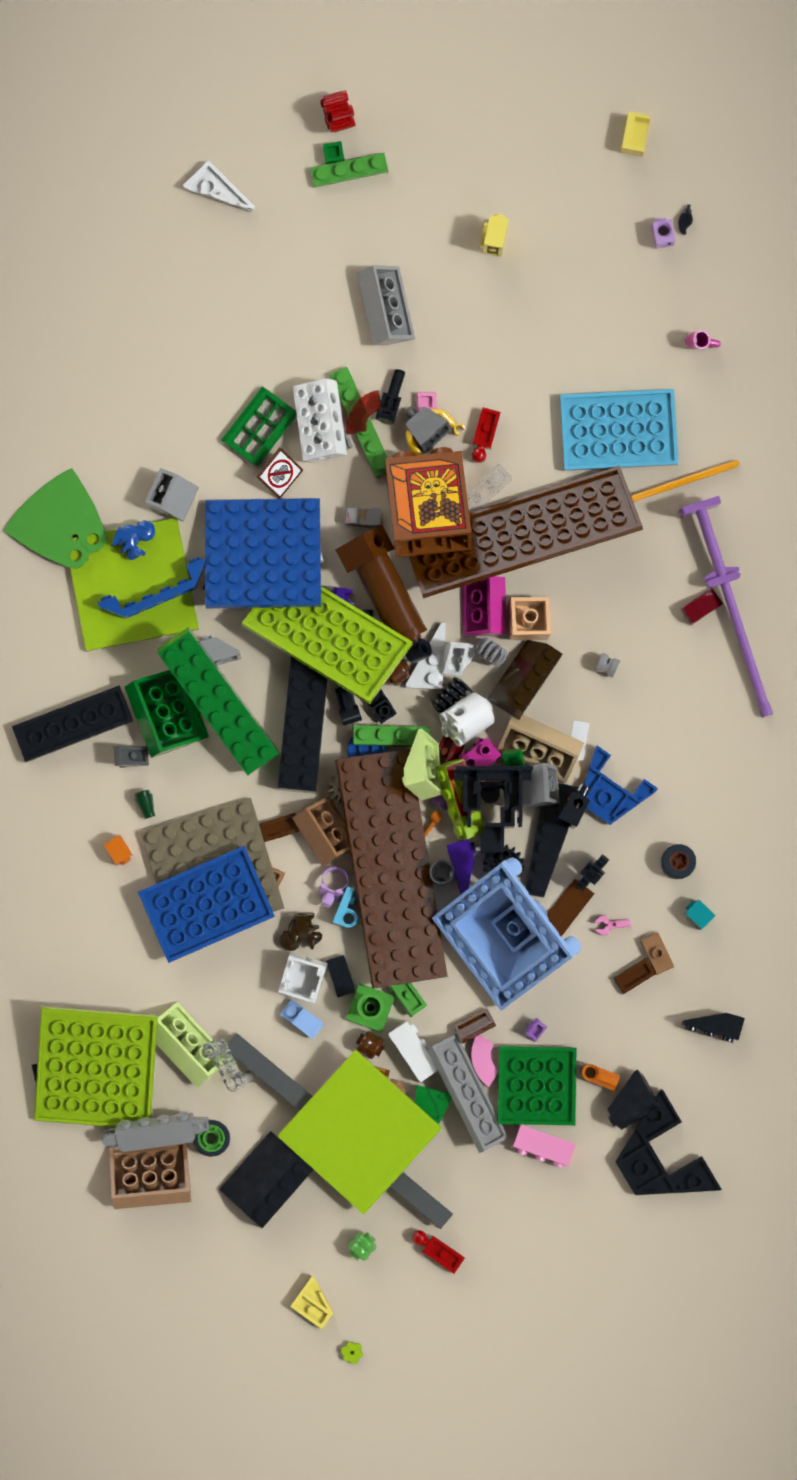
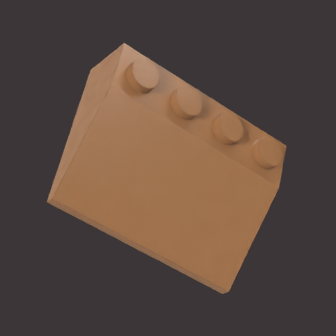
M187 1143L122 1152L118 1149V1146L109 1147L111 1197L114 1209L191 1202Z

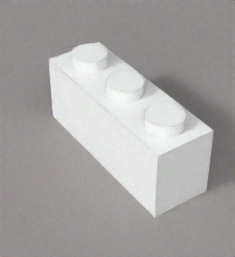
M406 1021L388 1035L419 1082H422L437 1072L438 1069L427 1051L429 1046L424 1039L420 1040L416 1034L419 1031L413 1022L409 1024Z

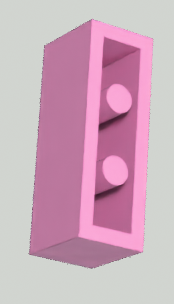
M520 1125L513 1147L516 1148L515 1152L527 1155V1152L535 1154L534 1158L545 1162V1159L553 1161L552 1165L563 1168L564 1165L569 1166L576 1144Z

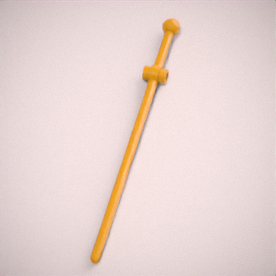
M734 460L631 495L633 502L737 468L740 463L738 460Z

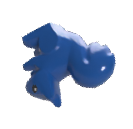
M146 520L137 522L136 526L131 524L119 526L111 545H122L121 554L128 550L127 557L129 560L145 556L146 552L137 547L139 540L145 542L152 540L155 535V527L153 523Z

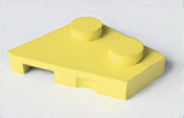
M312 1276L290 1307L320 1329H323L333 1315V1311L315 1277Z

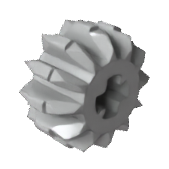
M483 637L475 649L479 656L495 667H499L504 663L508 655L507 650L488 637Z

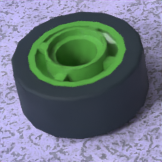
M209 1120V1131L196 1134L193 1141L197 1151L205 1156L213 1157L222 1154L228 1148L230 1133L227 1127L220 1121ZM209 1133H214L217 1136V1141L214 1144H209L206 1140Z

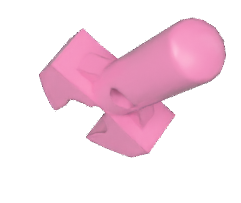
M607 915L600 916L594 922H603L608 925L604 929L595 930L602 936L609 935L610 929L631 927V920L610 921L607 919Z

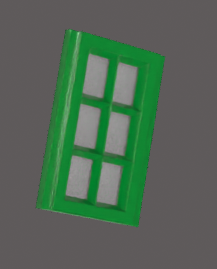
M262 386L221 441L258 468L297 417L296 410Z

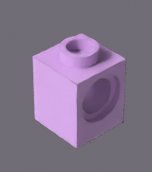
M656 219L651 226L655 249L674 246L675 236L671 219ZM665 229L667 230L668 234L666 236H661L658 233V230Z

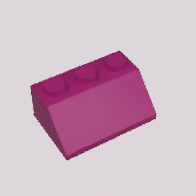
M494 576L462 586L463 637L506 635L505 577Z

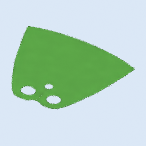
M72 468L59 474L35 492L19 508L4 529L7 534L38 554L70 568L82 567L88 561V557L92 552L99 551L106 544L105 530L96 507ZM94 533L99 536V542L96 545H90L87 542L90 534ZM74 534L78 535L77 541L72 540ZM79 550L82 554L81 559L72 561L70 559L71 551Z

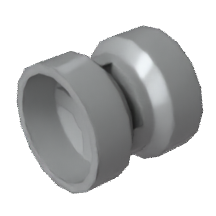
M602 653L595 670L605 672L607 676L613 678L620 660L616 658L611 659L607 654Z

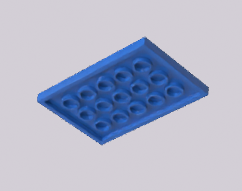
M245 846L138 892L168 963L275 917Z

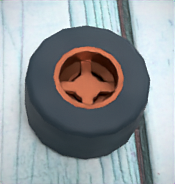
M675 844L667 848L661 858V867L664 873L673 879L688 877L696 866V856L693 850L683 844Z

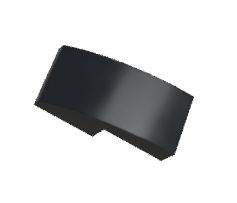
M380 689L372 702L368 704L380 724L397 714L382 689Z

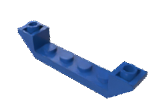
M197 557L190 560L189 564L186 565L192 580H181L177 583L178 586L173 588L170 586L160 590L159 594L154 596L153 594L146 595L142 598L143 601L135 603V601L124 605V609H121L116 596L112 597L111 595L101 598V602L98 605L101 610L127 619L193 591L197 588L204 571L205 559Z

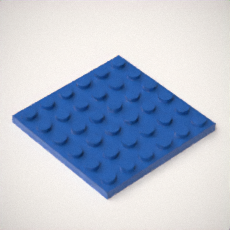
M320 498L205 500L206 609L321 607Z

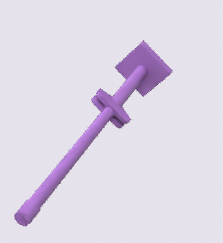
M716 496L684 506L680 509L679 514L681 518L693 514L697 515L714 567V571L704 577V581H707L706 585L708 588L721 586L763 718L773 713L767 700L729 583L739 579L741 574L738 572L739 567H725L707 510L721 504L720 497Z

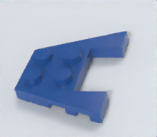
M597 745L584 785L591 788L587 796L590 802L586 809L611 825L654 794L658 788L644 779L633 795L600 772L611 755Z

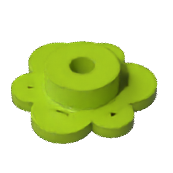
M348 1342L347 1346L341 1348L344 1361L357 1364L359 1358L363 1357L361 1352L362 1346L360 1343L353 1344V1342Z

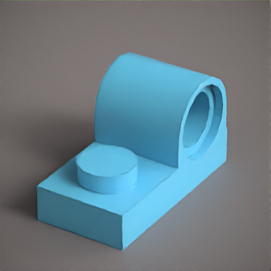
M347 886L334 917V924L345 928L356 926L358 916L355 911L348 908V905H353L357 896L353 894L355 889ZM346 914H352L354 922L346 924L343 921V917Z

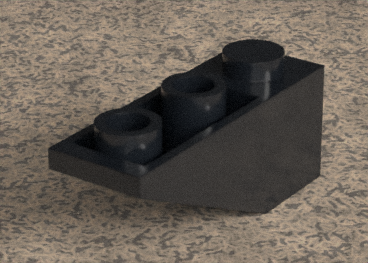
M721 1013L683 1020L681 1025H685V1030L696 1032L697 1029L704 1031L703 1035L713 1038L715 1035L722 1036L723 1041L733 1043L734 1040L738 1041L745 1018L730 1013Z

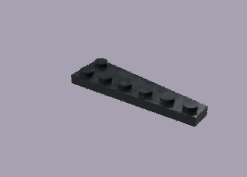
M558 783L560 804L541 806L526 885V890L531 896L542 898L545 896L569 829L568 826L556 819L571 792H577L579 788L577 786ZM575 800L574 802L575 807H577V804L579 802L577 800Z

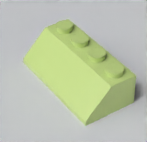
M178 1002L158 1017L156 1044L196 1088L230 1059Z

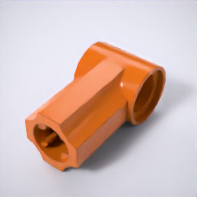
M586 1064L580 1070V1075L585 1081L612 1091L617 1087L620 1077L618 1074L597 1067L594 1064ZM588 1067L594 1069L595 1073L592 1078H588L585 1075V1070Z

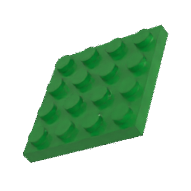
M499 1046L498 1124L575 1126L577 1048Z

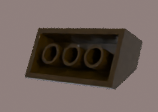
M527 640L487 700L520 720L563 654L547 643Z

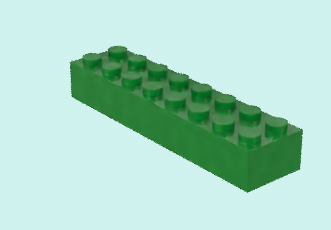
M189 627L157 648V654L247 776L279 754L276 745Z

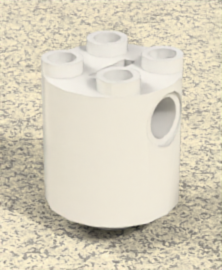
M470 693L439 715L443 726L441 727V732L445 737H450L458 747H461L494 723L491 703L477 693Z

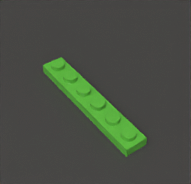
M348 367L331 373L330 377L332 380L337 381L339 397L375 478L386 474L385 459L388 457Z

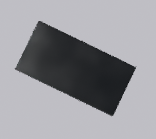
M342 955L326 960L337 997L356 992L345 956Z

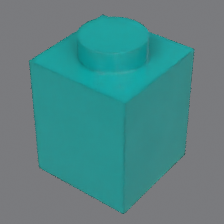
M692 900L685 907L687 912L684 915L700 930L716 916L700 900L696 902Z

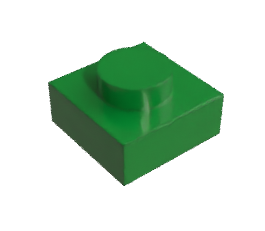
M341 141L323 144L326 164L345 161Z
M521 749L503 750L502 758L505 766H526Z

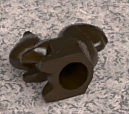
M298 913L294 915V918L289 923L288 931H283L282 935H280L279 943L284 950L295 951L298 949L301 938H308L311 950L321 941L322 933L315 931L319 929V925H312L315 913Z

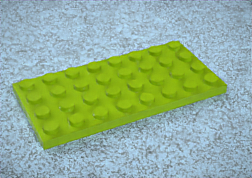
M322 586L321 607L252 608L242 622L244 628L368 704L372 702L413 645L409 639Z

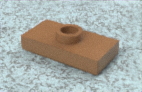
M658 932L640 940L656 975L674 968V964Z

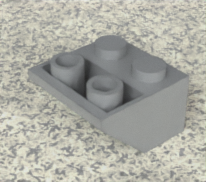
M160 468L145 503L152 510L184 522L199 487L175 473Z

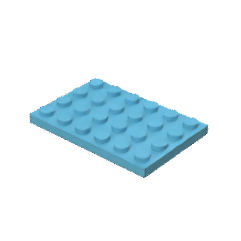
M674 389L560 395L564 471L610 469L620 466V468L679 464Z

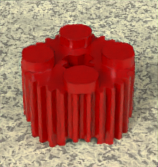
M346 90L320 98L325 123L331 133L356 126L353 117L355 116L352 105H349L347 102L349 98Z

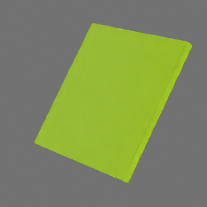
M172 518L152 522L155 527L153 539L147 542L139 540L137 547L146 552L145 556L129 560L127 557L128 550L121 554L122 545L112 546L111 544L118 530L116 529L105 532L106 544L99 551L92 552L88 557V561L82 567L70 568L86 652L175 635L187 627L191 631L199 630L192 591L127 619L101 610L98 605L101 602V598L111 595L112 597L116 596L121 609H124V605L135 601V603L143 601L142 598L146 595H157L161 589L168 586L171 588L178 586L177 583L184 579L189 581L177 519ZM90 534L87 542L90 545H96L99 542V536L97 534ZM78 537L72 538V540L77 541ZM79 550L71 551L70 559L72 561L81 559L82 554Z
M42 1006L34 1121L116 1127L117 1123L123 1120L136 1121L144 1117L150 1119L152 1114L158 1016Z
M355 1049L279 1133L278 1137L364 1215L438 1134L442 1127Z

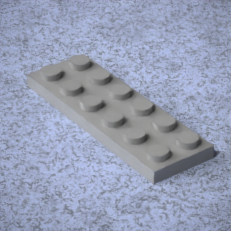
M455 1034L427 1048L478 1152L481 1153L508 1139L502 1124H498V1116L458 1035Z

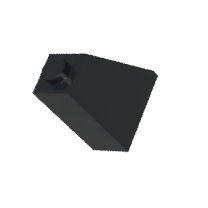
M638 1069L634 1071L607 1109L610 1114L608 1119L611 1124L621 1130L661 1106L646 1078Z

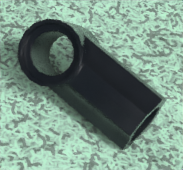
M342 687L335 689L343 726L362 721L354 695Z

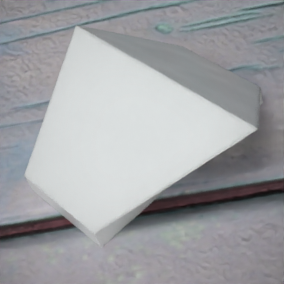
M457 642L445 644L443 674L462 676L464 669L476 656L475 649L477 646Z

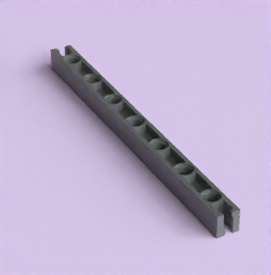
M238 1033L224 1047L299 1111L313 1097ZM404 1172L390 1185L393 1190L440 1229L453 1215L452 1212Z

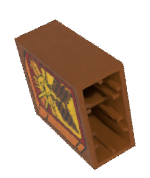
M439 447L432 450L430 454L415 455L411 451H400L395 453L392 458H386V478L395 558L472 550V532L462 451L453 452L451 448Z

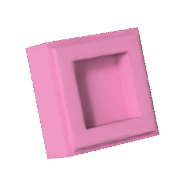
M436 392L417 393V412L423 407L436 409Z

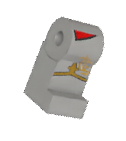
M347 508L345 525L377 528L380 526L381 508Z

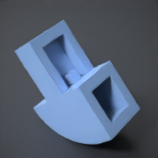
M292 999L280 1014L312 1039L315 1038L324 1026L323 1022Z

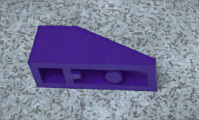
M469 839L446 846L454 868L460 894L469 889L474 854L477 853L474 842L470 843Z

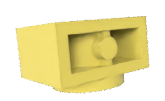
M490 215L489 222H485L480 243L483 253L502 256L509 220L504 215Z

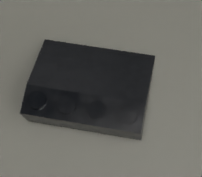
M270 1131L219 1190L257 1225L263 1228L314 1169Z

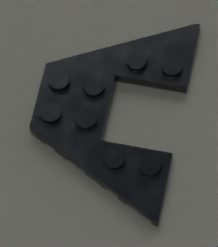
M660 1089L656 1098L661 1106L641 1119L615 1161L634 1195L722 1190L702 1156L670 1175L666 1172L649 1142L682 1123L664 1090Z

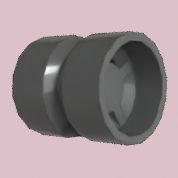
M446 860L435 861L430 867V879L437 886L448 885L454 877L452 864Z

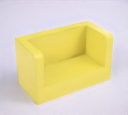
M628 112L621 153L643 157L650 115Z

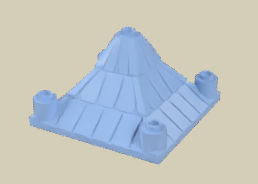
M515 858L504 860L432 917L433 921L501 1011L577 955L581 950V944L575 937L569 936L563 939L552 923L549 922L544 906L533 899L522 883L519 882L517 876L522 872V866Z

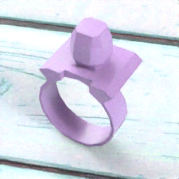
M334 866L324 871L317 893L323 897L322 905L324 907L330 908L334 901L341 902L343 891L347 888L349 881L348 874L344 869ZM332 871L339 872L346 878L347 884L342 889L331 890L324 883V875Z

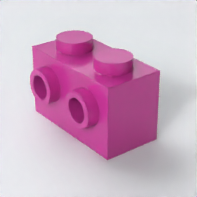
M486 737L484 740L482 738L478 739L472 745L474 748L470 752L465 750L458 756V759H464L466 766H490L501 757V754Z

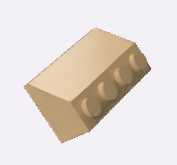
M522 715L520 720L512 716L497 750L502 754L503 750L521 749L528 766L542 763L557 766L558 780L566 783L584 742Z

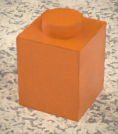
M121 835L104 844L116 865L121 864L123 866L131 861L130 857L133 854Z

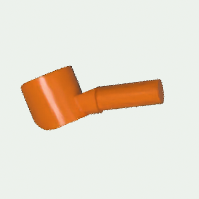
M435 811L429 816L432 822L425 829V836L442 820V815L439 811Z

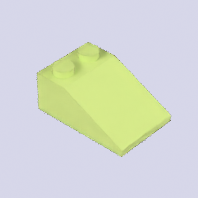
M419 729L404 766L402 780L404 786L421 800L442 795V787L436 776V766L440 765L439 743L423 729Z

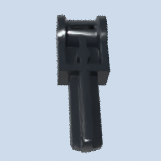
M400 369L394 370L388 393L383 392L376 420H386L394 425L401 403V397L398 396L405 377L404 371Z

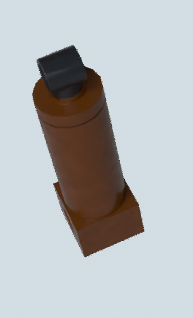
M383 525L340 546L335 551L347 573L356 570L384 625L412 641L413 645L405 655L411 663L415 664L429 657L432 654V648L427 640L421 639L420 634L427 631V628L423 624L424 622L388 555V552L394 550V546Z

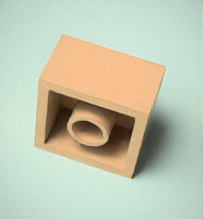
M549 597L510 598L508 602L509 640H547L551 635Z

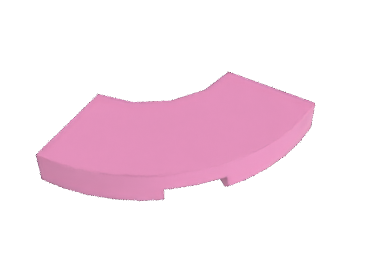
M478 1035L475 1037L472 1045V1064L480 1080L489 1087L499 1072L491 1059V1050L494 1044L483 1036Z

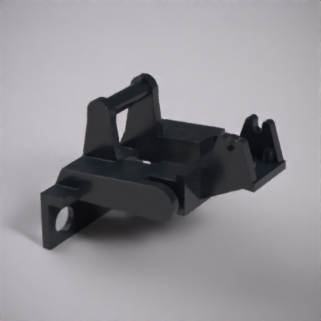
M455 766L454 781H462L463 813H466L467 827H471V812L481 811V789H502L504 791V807H500V823H485V833L480 834L479 849L481 853H504V829L515 827V812L518 813V827H522V781H531L533 766ZM480 780H502V782H480Z

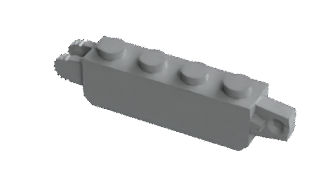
M180 1112L172 1116L160 1115L157 1118L150 1119L144 1117L136 1121L123 1120L117 1123L116 1128H110L103 1132L102 1144L106 1146L118 1145L119 1150L127 1152L192 1143L196 1134L209 1131L208 1117H194L193 1113Z

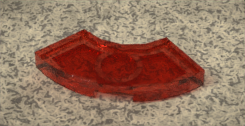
M379 390L367 393L354 405L347 419V435L366 432L369 418L375 412L382 410Z

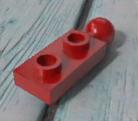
M482 407L472 445L478 446L471 455L474 462H484L487 457L485 448L491 450L501 412Z
M422 1230L415 1231L412 1235V1241L415 1245L425 1246L422 1251L454 1274L465 1259L464 1256L435 1236H432L430 1240L427 1239V1234Z

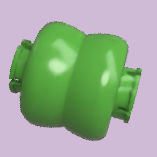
M362 1232L357 1233L354 1240L348 1244V1248L351 1250L349 1254L352 1257L354 1256V1259L357 1261L359 1258L367 1260L370 1253L376 1250V1244L374 1243L376 1239L373 1236L370 1237L368 1232L366 1234Z

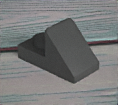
M115 746V766L120 768L148 766L147 746Z

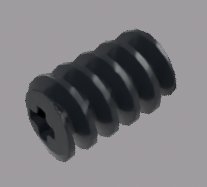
M454 677V684L451 682L447 683L449 689L443 687V694L437 692V699L433 697L430 699L433 707L439 714L447 710L449 706H453L455 701L459 702L461 700L460 696L466 697V691L473 693L462 679Z

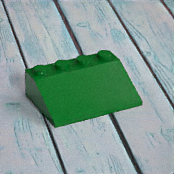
M170 670L134 680L125 686L151 758L172 752L209 737L199 709Z

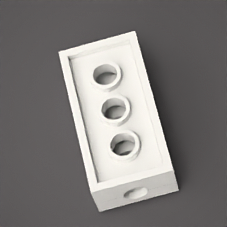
M325 378L293 386L303 461L317 463L347 456L337 381Z

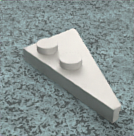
M209 160L183 184V188L251 212L255 209V206Z
M446 623L440 624L429 643L432 648V654L418 662L405 688L442 690Z

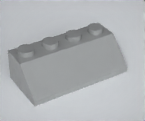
M371 266L357 272L373 345H391L415 339L399 266Z

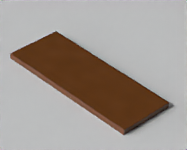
M577 879L572 881L547 914L549 922L552 923L561 937L595 894L587 887L582 892L576 887V884L579 882Z

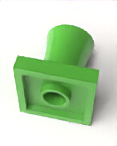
M359 983L346 1020L382 1033L395 996ZM368 1004L374 1005L373 1011L367 1010Z

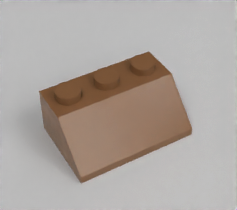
M330 796L305 808L292 818L323 867L350 851L345 820L330 799Z

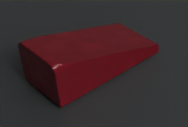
M712 588L684 606L681 611L690 624L693 625L723 605V603Z

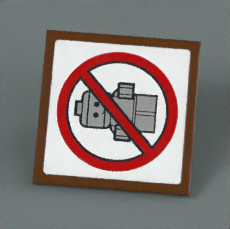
M279 447L255 477L278 499H281L302 473L303 469Z

